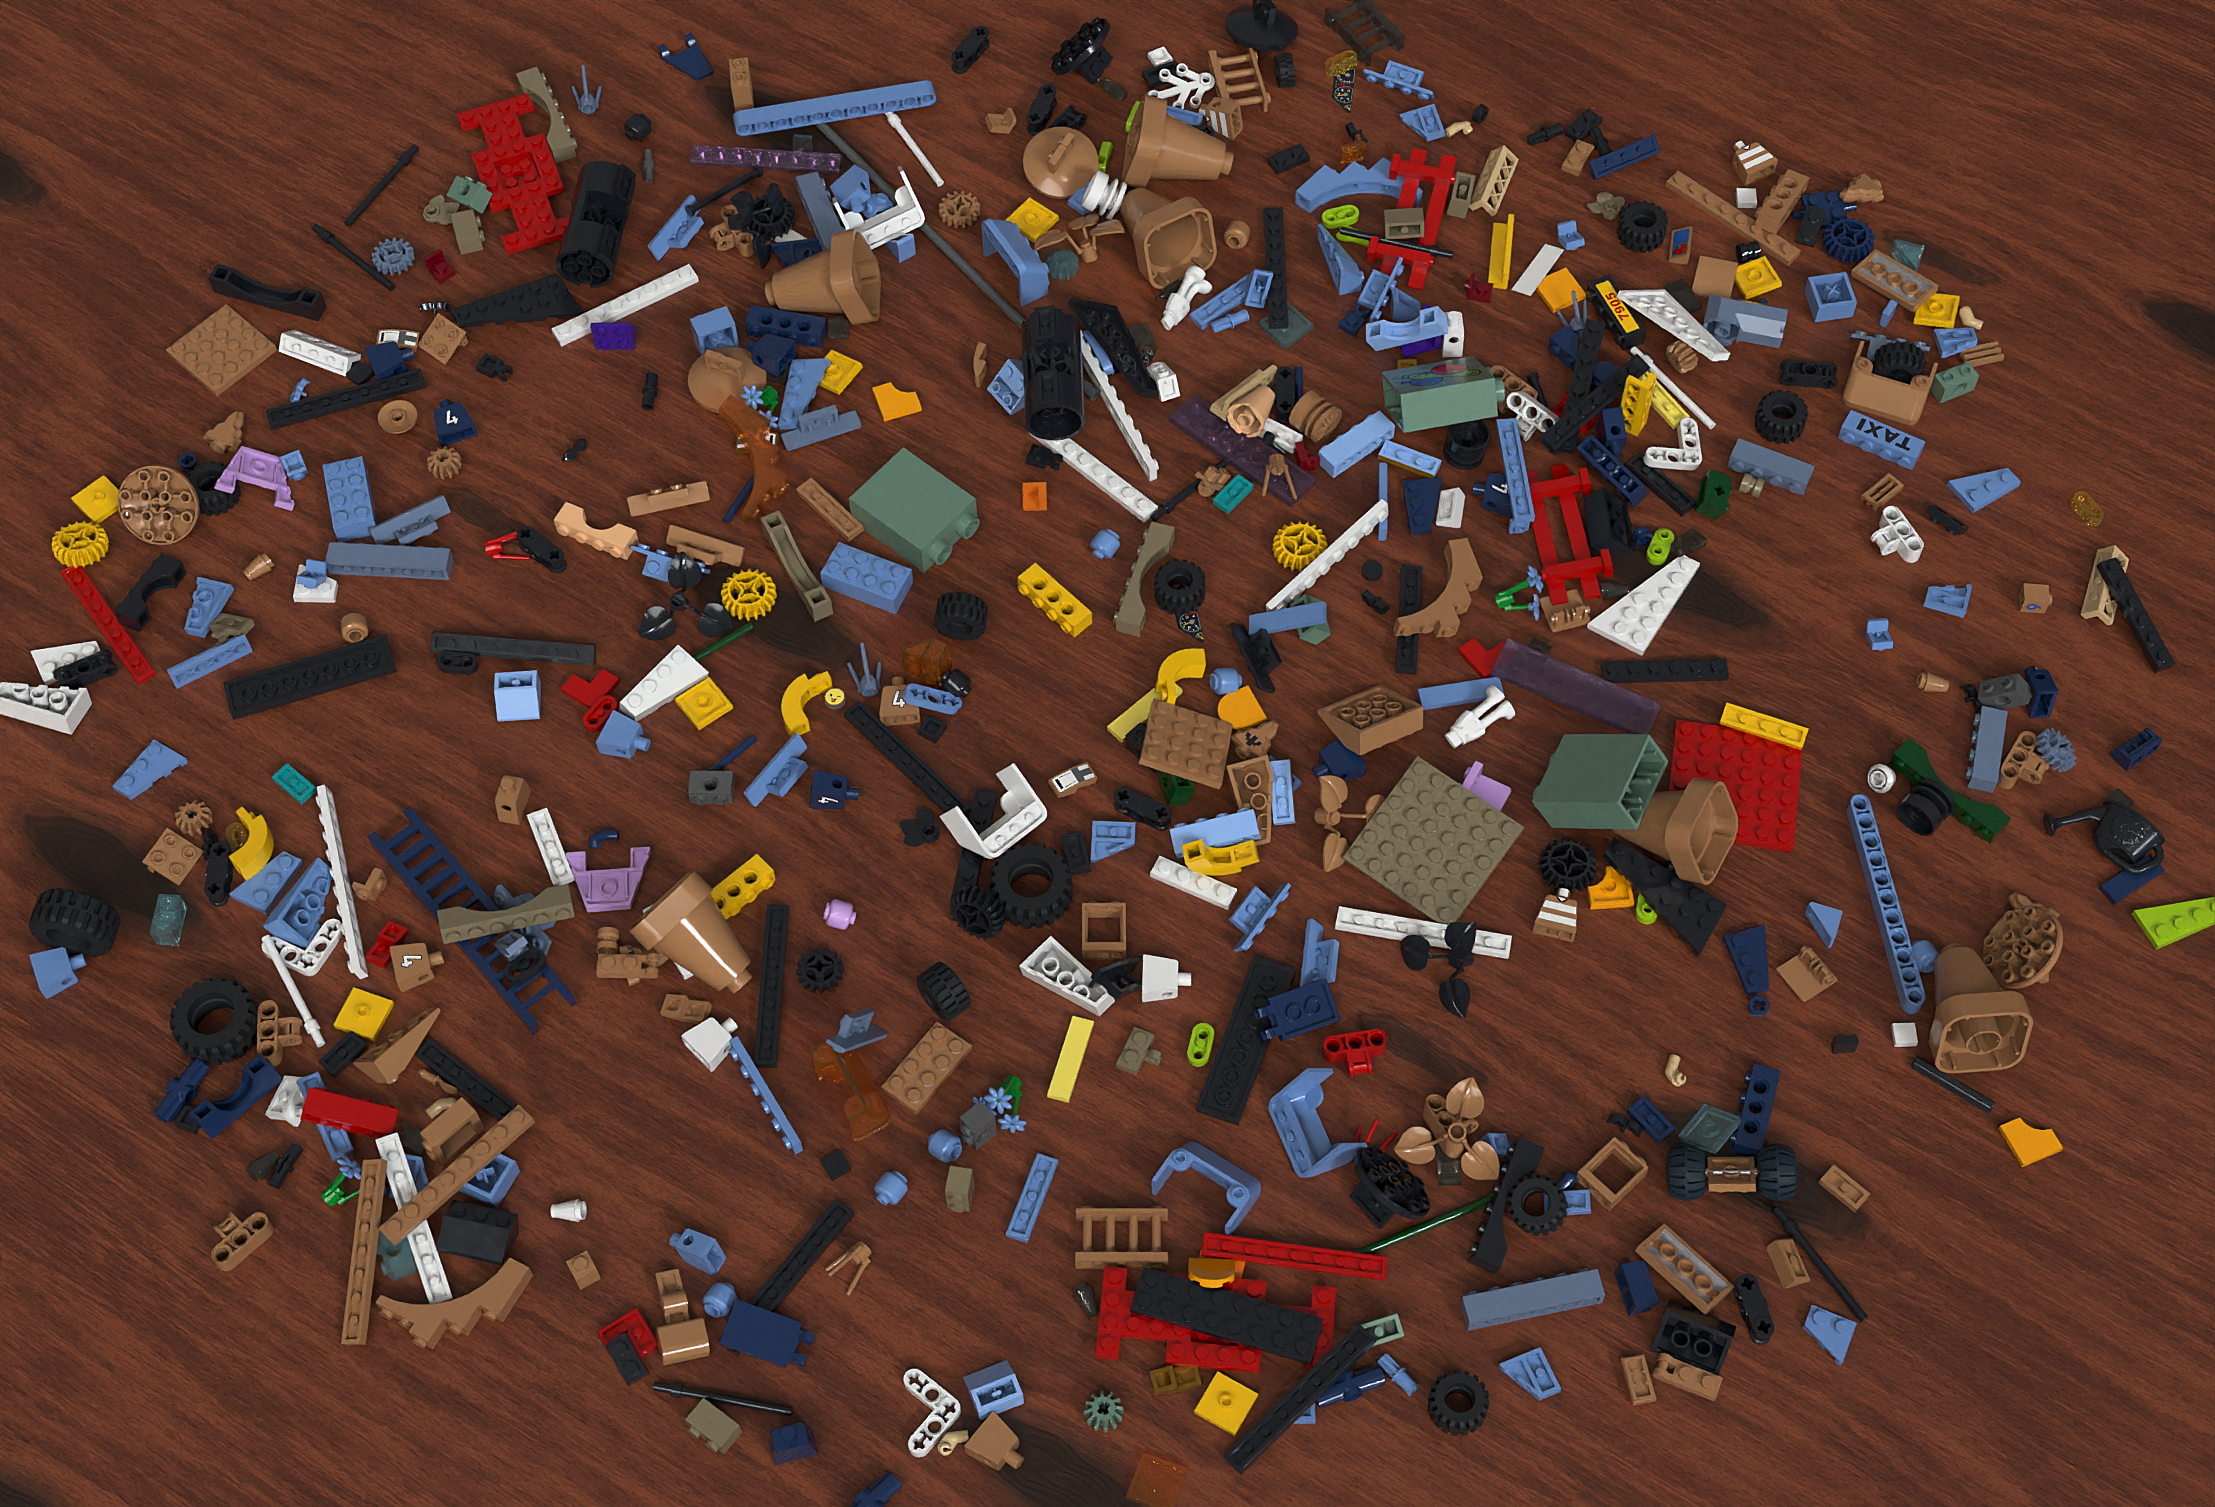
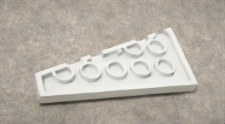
M1665 289L1619 290L1617 295L1619 299L1708 357V359L1715 362L1718 360H1728L1730 353Z
M1681 554L1589 622L1587 628L1642 656L1695 575L1700 563Z

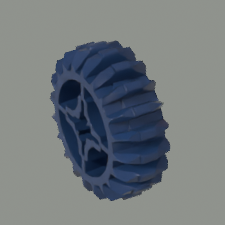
M1845 216L1844 219L1838 217L1836 220L1832 219L1830 224H1827L1822 233L1821 242L1822 246H1824V251L1828 252V257L1834 256V261L1839 259L1841 263L1848 261L1850 264L1852 261L1858 263L1860 260H1864L1871 253L1875 238L1874 234H1872V228H1868V223L1862 224V219L1857 221L1855 217L1849 219Z

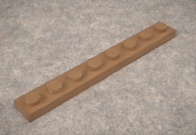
M1677 171L1666 181L1667 188L1748 241H1757L1762 250L1785 265L1789 266L1800 255V249L1777 234L1775 235L1755 226L1756 221L1680 171Z
M517 1105L378 1228L379 1231L394 1246L398 1245L535 1123L534 1119L520 1105Z
M384 1159L363 1160L341 1344L347 1346L366 1345L379 1237L378 1228L380 1227L387 1160Z

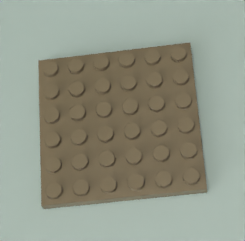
M1417 756L1342 858L1433 922L1449 925L1460 918L1523 832L1524 827Z

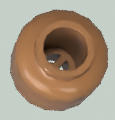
M1238 220L1229 223L1224 233L1226 245L1233 249L1243 248L1251 234L1249 226L1245 222Z
M360 613L345 615L341 620L343 638L351 643L365 640L369 633L368 622L365 616Z

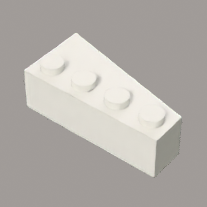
M677 645L620 702L619 709L630 719L637 722L708 678L709 672L683 648Z
M0 683V714L71 735L92 705L87 688L70 690L69 687L60 686V689L48 688V685L29 687L28 684Z
M1052 936L1020 965L1023 976L1099 1017L1115 1002L1114 997L1110 996L1102 985L1093 989L1088 986L1092 980L1090 978L1092 973Z

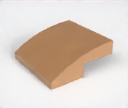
M1700 255L1691 295L1709 298V294L1731 297L1738 263Z

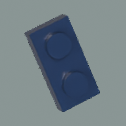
M1645 1096L1627 1110V1114L1658 1145L1676 1129Z

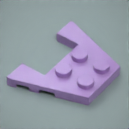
M241 446L214 486V489L232 494L235 489L236 479L246 483L275 490L274 506L292 511L295 504L294 500H291L290 497L291 490L287 486V476L280 457Z
M650 846L631 848V867L587 871L586 851L566 853L587 912L631 909L651 855Z

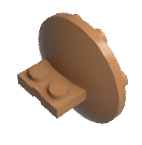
M1052 127L1041 131L1030 140L1023 156V169L1030 185L1039 193L1055 199L1071 198L1077 190L1086 187L1087 182L1092 179L1098 170L1099 164L1096 148L1090 139L1083 133L1068 127Z
M739 347L707 349L705 354L699 357L692 365L688 375L690 394L696 403L704 409L720 414H726V407L730 408L731 405L734 406L736 411L745 407L744 404L747 399L740 397L741 394L745 393L744 386L751 389V386L755 384L757 392L764 389L767 384L766 371L753 364L752 352Z
M157 464L143 466L126 477L118 493V510L123 523L131 533L145 542L157 545L175 543L187 536L197 523L200 509L196 490L182 473L171 467Z
M2034 905L2019 907L2004 914L1984 939L1983 963L1999 985L2010 989H2018L2032 985L2037 981L2041 984L2049 982V972L2056 963L2063 945V930L2059 920L2047 909Z

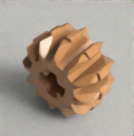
M1674 341L1667 347L1666 355L1668 356V361H1670L1671 366L1676 371H1679L1681 374L1686 373L1697 365V352L1684 341Z
M446 445L443 449L437 447L436 452L431 451L430 457L427 458L429 472L435 478L441 477L443 481L446 477L452 479L453 474L458 475V469L462 468L460 454L454 448L448 449Z
M196 799L192 804L186 801V806H179L180 812L175 813L177 827L180 828L182 833H189L192 837L196 832L202 835V830L209 828L208 824L213 823L211 809L208 808L206 803H199Z

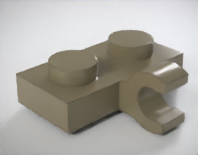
M221 613L209 624L213 632L211 636L219 638L218 642L215 643L216 646L227 643L229 635L237 637L243 634L246 635L255 626L250 618Z
M1134 1027L1116 1063V1067L1137 1075L1144 1061L1159 1066L1162 1060L1160 1057L1161 1052L1153 1049L1150 1050L1155 1040V1034Z

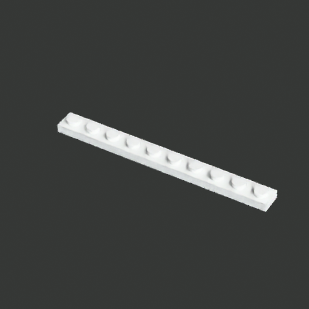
M1080 329L1082 364L1096 389L1100 392V396L1149 481L1157 479L1158 463L1156 459L1151 458L1148 445L1143 444L1139 430H1135L1131 416L1125 413L1123 402L1117 399L1115 388L1109 385L1105 371H1101L1097 357H1093L1089 343L1084 342L1083 333Z
M324 784L317 787L318 796H316V802L319 808H321L319 818L325 829L323 838L328 844L326 854L332 865L330 874L332 879L335 880L336 885L333 886V891L339 901L337 911L340 917H342L343 922L340 924V927L346 937L344 947L350 958L347 963L350 972L355 973L359 979L368 977V971L333 793Z

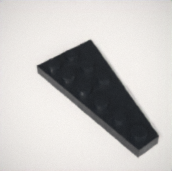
M557 273L451 309V316L459 328L483 326L485 323L496 322V325L504 324V321H514V323L545 321L549 317L565 319V316L576 315L577 317L583 314V311Z
M1071 298L1067 304L1138 395L1155 398L1158 395L1157 388L1117 306Z
M1614 837L1602 857L1620 876H1624L1632 884V889L1635 892L1638 891L1645 898V902L1667 926H1672L1679 934L1678 937L1683 943L1686 941L1693 949L1692 952L1698 957L1727 905L1692 883L1680 879L1677 874Z

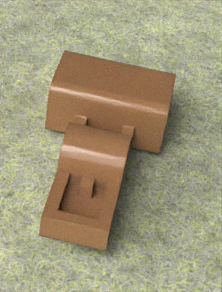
M679 1269L655 1273L666 1325L656 1327V1336L663 1366L709 1356L710 1348L704 1319L701 1317L690 1320L686 1293L682 1287Z

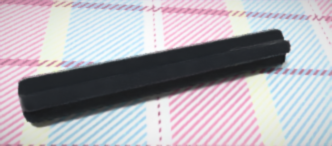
M1916 1057L1912 1062V1069L1984 1112L1990 1113L1993 1109L1994 1101L1947 1073L1940 1071L1937 1067L1920 1057Z

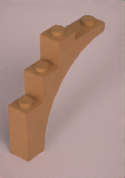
M1468 538L1448 540L1444 550L1447 563V583L1444 592L1427 608L1412 615L1397 618L1393 628L1395 636H1410L1416 633H1429L1431 631H1434L1436 638L1456 635L1460 626L1457 614L1467 612L1472 601L1469 592L1478 589L1483 578Z
M509 1258L499 1272L484 1285L457 1299L437 1304H409L380 1295L376 1304L382 1316L390 1320L394 1317L399 1320L398 1323L409 1330L413 1337L412 1341L422 1348L428 1346L434 1349L447 1328L455 1334L459 1335L462 1332L468 1336L482 1314L491 1321L497 1319L503 1322L533 1277V1274L529 1267Z

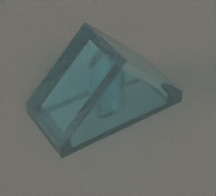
M1897 239L1894 241L1891 254L1896 261L1917 272L1925 246Z

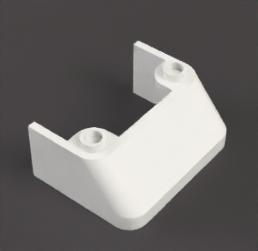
M901 166L897 168L905 185L899 187L895 192V199L898 205L870 219L863 221L862 216L853 211L843 214L836 197L832 198L846 230L858 228L871 249L918 228L924 223V213Z
M1014 763L996 773L1008 791L1000 799V805L1006 814L981 834H977L958 806L940 816L962 847L987 859H994L1001 855L1047 817L1045 806Z

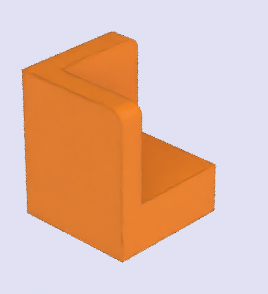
M1046 482L1022 483L1023 510H1047Z

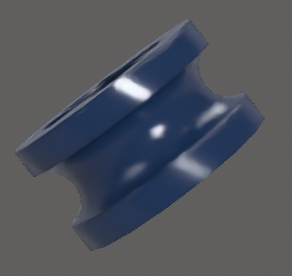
M185 453L178 460L182 471L185 473L194 471V467L199 466L196 456L192 453Z
M1647 526L1640 527L1632 533V537L1638 546L1647 544L1653 538Z
M1755 996L1747 1006L1748 1012L1753 1017H1763L1769 1009V1003L1764 997ZM1754 1003H1756L1757 1005L1762 1004V1005H1763L1762 1009H1761V1010H1760V1009H1756V1010H1755V1009H1754V1006H1755Z

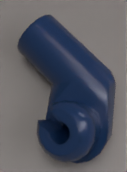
M600 830L592 834L588 839L590 841L589 847L591 849H598L601 846L600 842L604 840L618 841L619 831Z
M1569 1170L1556 1183L1559 1184L1563 1191H1569L1576 1184L1577 1177L1573 1171Z

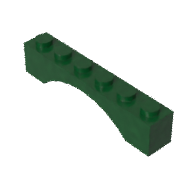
M1911 738L1893 753L1889 764L1895 771L1907 777L1913 785H1916L1919 780L1925 778L1934 780L1944 786L1955 800L1956 807L1952 814L1964 826L1972 829L1982 840L1991 844L2007 828L2011 818L1997 806L1965 798L1943 783L1934 772L1929 762L1927 751Z

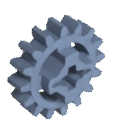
M396 237L392 241L386 239V243L379 242L380 247H374L375 253H372V261L378 272L383 271L384 275L390 272L391 276L394 275V272L400 275L401 270L408 271L407 266H412V260H415L412 246L410 247L409 242L404 243L402 238L399 241L396 240Z
M2047 728L2039 733L2036 737L2038 739L2036 744L2039 746L2037 750L2042 753L2041 758L2047 760V765L2051 764L2053 770L2058 769L2061 773L2068 771L2076 764L2074 760L2077 757L2073 754L2075 749L2070 747L2072 744L2068 739L2066 740L2065 735L2061 736L2060 731H2055L2053 728Z

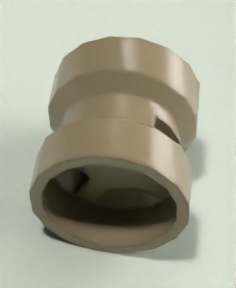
M1745 473L1739 492L1744 494L1751 493L1752 497L1758 498L1765 479L1760 477L1755 479L1751 474Z

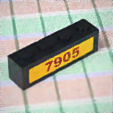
M1610 275L1588 283L1586 297L1594 305L1597 315L1601 316L1606 323L1605 327L1612 333L1615 343L1620 345L1624 351L1643 344L1646 330L1630 305L1617 297L1619 289Z

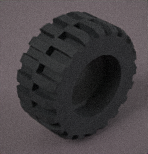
M1026 843V846L1022 847L1019 844L1014 846L1012 851L1007 849L1003 852V858L1000 856L995 861V866L992 867L991 877L989 878L990 893H992L994 898H999L998 902L1004 905L1003 910L1007 912L1005 915L1006 921L1010 919L1011 925L1018 927L1021 924L1025 929H1030V926H1036V929L1042 928V924L1047 923V925L1054 923V918L1060 919L1064 915V910H1068L1073 895L1071 869L1069 864L1065 863V858L1062 854L1057 855L1055 849L1052 847L1046 849L1045 845L1040 843L1038 846H1033V843ZM1027 874L1041 875L1052 884L1047 892L1033 898L1020 896L1011 889L1014 881Z
M52 888L47 891L45 890L37 898L28 926L30 932L34 937H37L38 941L47 944L51 948L65 947L71 955L83 953L84 957H97L105 955L112 949L121 920L118 911L113 906H109L104 900H99L98 897L72 889L64 890L63 888H57L54 890Z
M217 977L216 980H212V978L204 979L203 983L199 984V982L192 984L193 987L191 989H185L182 992L183 996L181 999L177 998L174 1003L176 1008L171 1010L170 1028L174 1039L191 1060L199 1059L206 1065L212 1062L214 1066L222 1065L221 1062L224 1061L228 1064L233 1062V1058L237 1056L241 1058L245 1055L244 1051L246 1049L250 1050L253 1047V1039L257 1040L258 1007L251 994L242 984H238L232 979L226 981L224 977ZM221 1008L234 1010L232 1021L222 1031L211 1035L197 1033L201 1020L211 1011Z

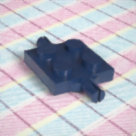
M1839 190L1805 194L1800 198L1802 210L1792 211L1791 216L1792 219L1803 218L1808 205L1824 209L1826 214L1820 229H1825L1832 219L1836 220L1838 217L1844 219L1847 216V211H1856L1857 205L1856 202L1844 204L1839 197Z

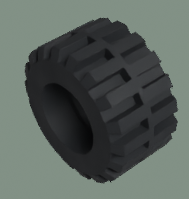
M1635 201V204H1628L1620 214L1617 228L1618 240H1621L1620 243L1623 246L1626 245L1628 250L1633 249V252L1641 251V253H1646V251H1654V248L1658 249L1660 244L1664 242L1668 225V217H1666L1665 211H1661L1662 208L1655 206V203L1651 202L1650 204L1647 201H1643V203Z
M1900 341L1890 342L1887 345L1880 346V349H1877L1874 354L1873 374L1909 385L1914 376H1924L1925 354L1915 344Z
M1777 390L1776 393L1771 391L1769 395L1765 394L1763 399L1760 400L1754 419V426L1757 427L1756 431L1761 433L1763 439L1767 438L1768 442L1771 443L1775 441L1776 444H1781V442L1789 444V441L1794 442L1797 437L1801 436L1808 417L1807 404H1803L1804 400L1798 398L1796 393L1791 394V391L1787 390L1786 392ZM1774 415H1782L1788 419H1780Z
M210 461L208 464L204 462L201 466L197 465L194 467V471L188 473L189 477L186 478L191 482L198 495L199 513H206L207 516L212 514L217 516L221 512L227 513L229 508L233 509L235 507L234 503H238V497L241 496V488L237 479L232 494L217 489L207 491L215 486L217 480L228 467L227 464L224 465L223 462L215 463V461Z
M1174 559L1172 563L1170 561L1166 562V566L1161 565L1159 571H1156L1154 578V597L1157 605H1161V609L1164 611L1167 609L1169 614L1176 612V615H1181V613L1186 615L1190 614V610L1196 611L1197 606L1200 607L1202 600L1205 599L1204 572H1201V568L1199 566L1195 567L1194 562L1188 563L1185 559L1183 561ZM1175 584H1184L1187 585L1189 588L1185 590H1175L1172 589L1171 586Z
M967 592L946 593V595L940 596V599L937 600L934 627L943 636L954 640L977 639L985 632L988 614L987 603L982 598Z
M938 961L916 977L921 995L941 1019L950 1022L971 1006L970 997L965 986L946 964Z
M1532 1174V1177L1529 1178L1526 1175L1522 1177L1523 1181L1519 1182L1517 1180L1514 1183L1516 1187L1514 1189L1511 1187L1509 1191L1511 1195L1507 1198L1509 1204L1508 1211L1516 1225L1523 1229L1524 1232L1532 1233L1534 1236H1539L1540 1233L1543 1236L1548 1235V1232L1551 1230L1555 1232L1557 1230L1556 1227L1564 1223L1563 1218H1566V1208H1568L1566 1196L1559 1184L1543 1174L1541 1176ZM1537 1193L1548 1195L1551 1204L1545 1214L1534 1217L1526 1213L1525 1203L1530 1196Z
M1454 1370L1453 1374L1448 1371L1445 1372L1444 1377L1440 1375L1436 1383H1433L1428 1399V1411H1430L1429 1416L1431 1420L1435 1419V1426L1437 1428L1443 1427L1442 1432L1447 1434L1448 1430L1452 1431V1436H1457L1458 1432H1461L1462 1436L1468 1435V1431L1475 1432L1477 1426L1480 1427L1483 1424L1489 1407L1488 1390H1484L1485 1384L1483 1381L1479 1383V1377L1475 1374L1473 1377L1469 1376L1470 1372L1468 1371L1460 1374V1370ZM1453 1393L1463 1394L1470 1400L1472 1408L1463 1413L1454 1412L1446 1405L1445 1398Z

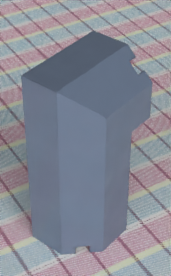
M1709 294L1703 327L1721 345L1728 346L1731 345L1732 341L1736 340V342L1743 341L1780 348L1788 308Z

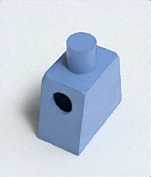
M853 165L830 185V189L842 207L854 213H859L863 210L862 204L871 196L868 172L857 165Z
M613 710L596 741V745L601 754L632 758L636 749L647 751L651 740L643 737V729L638 722Z
M65 947L29 955L39 989L46 999L77 983L79 979L76 969L87 965L83 953L71 957Z
M685 1229L682 1235L676 1232L670 1239V1245L675 1247L685 1262L713 1277L716 1276L727 1258L716 1239L692 1229Z

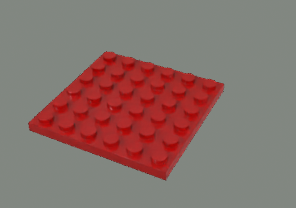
M1676 719L1668 791L1685 790L1694 777L1721 781L1726 785L1738 815V831L1733 844L1792 853L1795 840L1802 750L1730 727Z

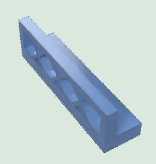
M244 634L239 637L234 636L228 639L227 643L201 652L167 669V672L176 689L253 651Z

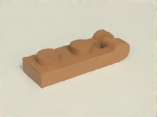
M649 953L647 955L598 954L596 974L598 978H657L659 972L657 964L660 962V955L657 953ZM643 964H648V967L643 969Z
M1666 1353L1659 1354L1657 1359L1659 1362L1658 1367L1654 1368L1652 1374L1654 1378L1715 1401L1723 1377L1674 1359ZM1667 1367L1674 1369L1673 1374L1666 1371Z

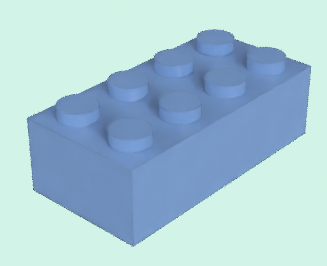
M360 456L322 465L333 529L338 541L344 542L371 536L369 529L377 525L368 470L363 457Z
M840 542L836 545L820 573L823 587L894 614L897 613L914 583L912 569Z

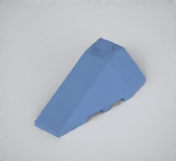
M1318 224L1317 239L1338 294L1343 295L1361 291L1362 282H1364L1363 272L1359 271L1356 262L1322 224Z
M317 857L275 907L263 927L273 936L283 941L307 948L320 930L321 925L319 921L321 914L325 910L323 905L332 881L330 867Z

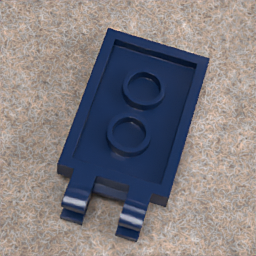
M1322 979L1266 999L1268 1006L1253 1011L1255 1019L1268 1015L1272 1028L1260 1032L1262 1040L1278 1036L1280 1042L1341 1020L1327 979Z
M736 1299L719 1345L782 1368H786L787 1362L803 1368L807 1356L795 1352L797 1345L800 1341L811 1346L815 1334L800 1330L801 1322Z

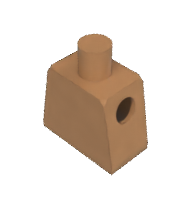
M507 775L502 777L495 798L499 822L520 825L531 792L530 787L523 778Z
M994 1411L991 1412L964 1445L967 1455L998 1471L1006 1462L1014 1469H1017L1024 1460V1457L1015 1451L1019 1447L1018 1437Z

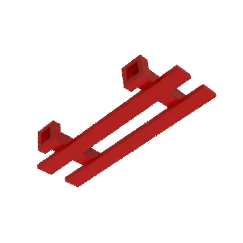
M1413 148L1409 162L1401 160V155L1394 153L1389 169V179L1396 181L1398 176L1405 177L1396 209L1413 208L1420 180L1435 183L1424 221V237H1420L1419 244L1435 245L1450 184L1454 185L1456 173H1454L1457 157L1442 154L1439 168L1424 165L1427 156L1426 150ZM1371 236L1367 251V262L1374 263L1375 258L1382 259L1379 272L1391 276L1399 257H1403L1402 264L1413 266L1407 288L1423 291L1429 267L1432 268L1434 256L1427 252L1379 243V237Z
M1567 464L1551 467L1553 479L1538 482L1535 470L1526 471L1535 514L1534 522H1531L1543 567L1540 570L1543 582L1546 581L1552 606L1569 603L1563 581L1579 577L1585 599L1601 597L1596 574L1604 573L1605 578L1613 577L1609 549L1600 550V556L1591 558L1574 492L1582 491L1583 496L1591 494V482L1587 467L1580 468L1578 475L1570 476ZM1558 496L1575 561L1559 564L1543 498Z

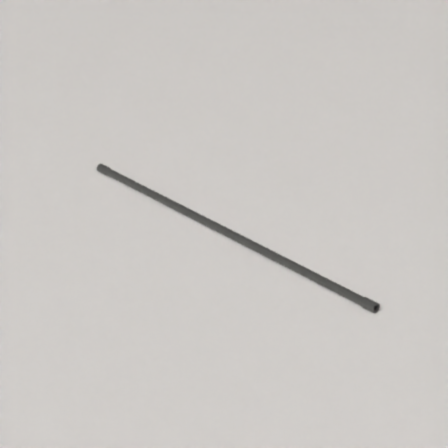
M827 123L814 124L855 165L867 171L869 179L896 206L898 205L895 199V191ZM924 220V223L918 228L1021 329L1022 322L1026 320ZM1083 378L1084 394L1091 401H1094L1098 398L1100 392Z

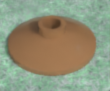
M404 400L387 403L378 414L380 427L384 431L393 434L408 431L415 425L418 419L415 406Z

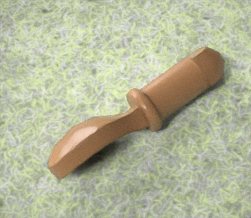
M425 1069L418 1071L419 1077L433 1083L434 1086L439 1084L445 1092L449 1094L457 1093L458 1089L443 1082L441 1076Z

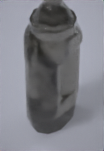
M1097 78V82H1100L1103 90L1116 100L1123 101L1127 97L1128 92L1115 82Z
M1184 278L1165 286L1159 295L1155 297V300H1168L1171 293L1178 292Z

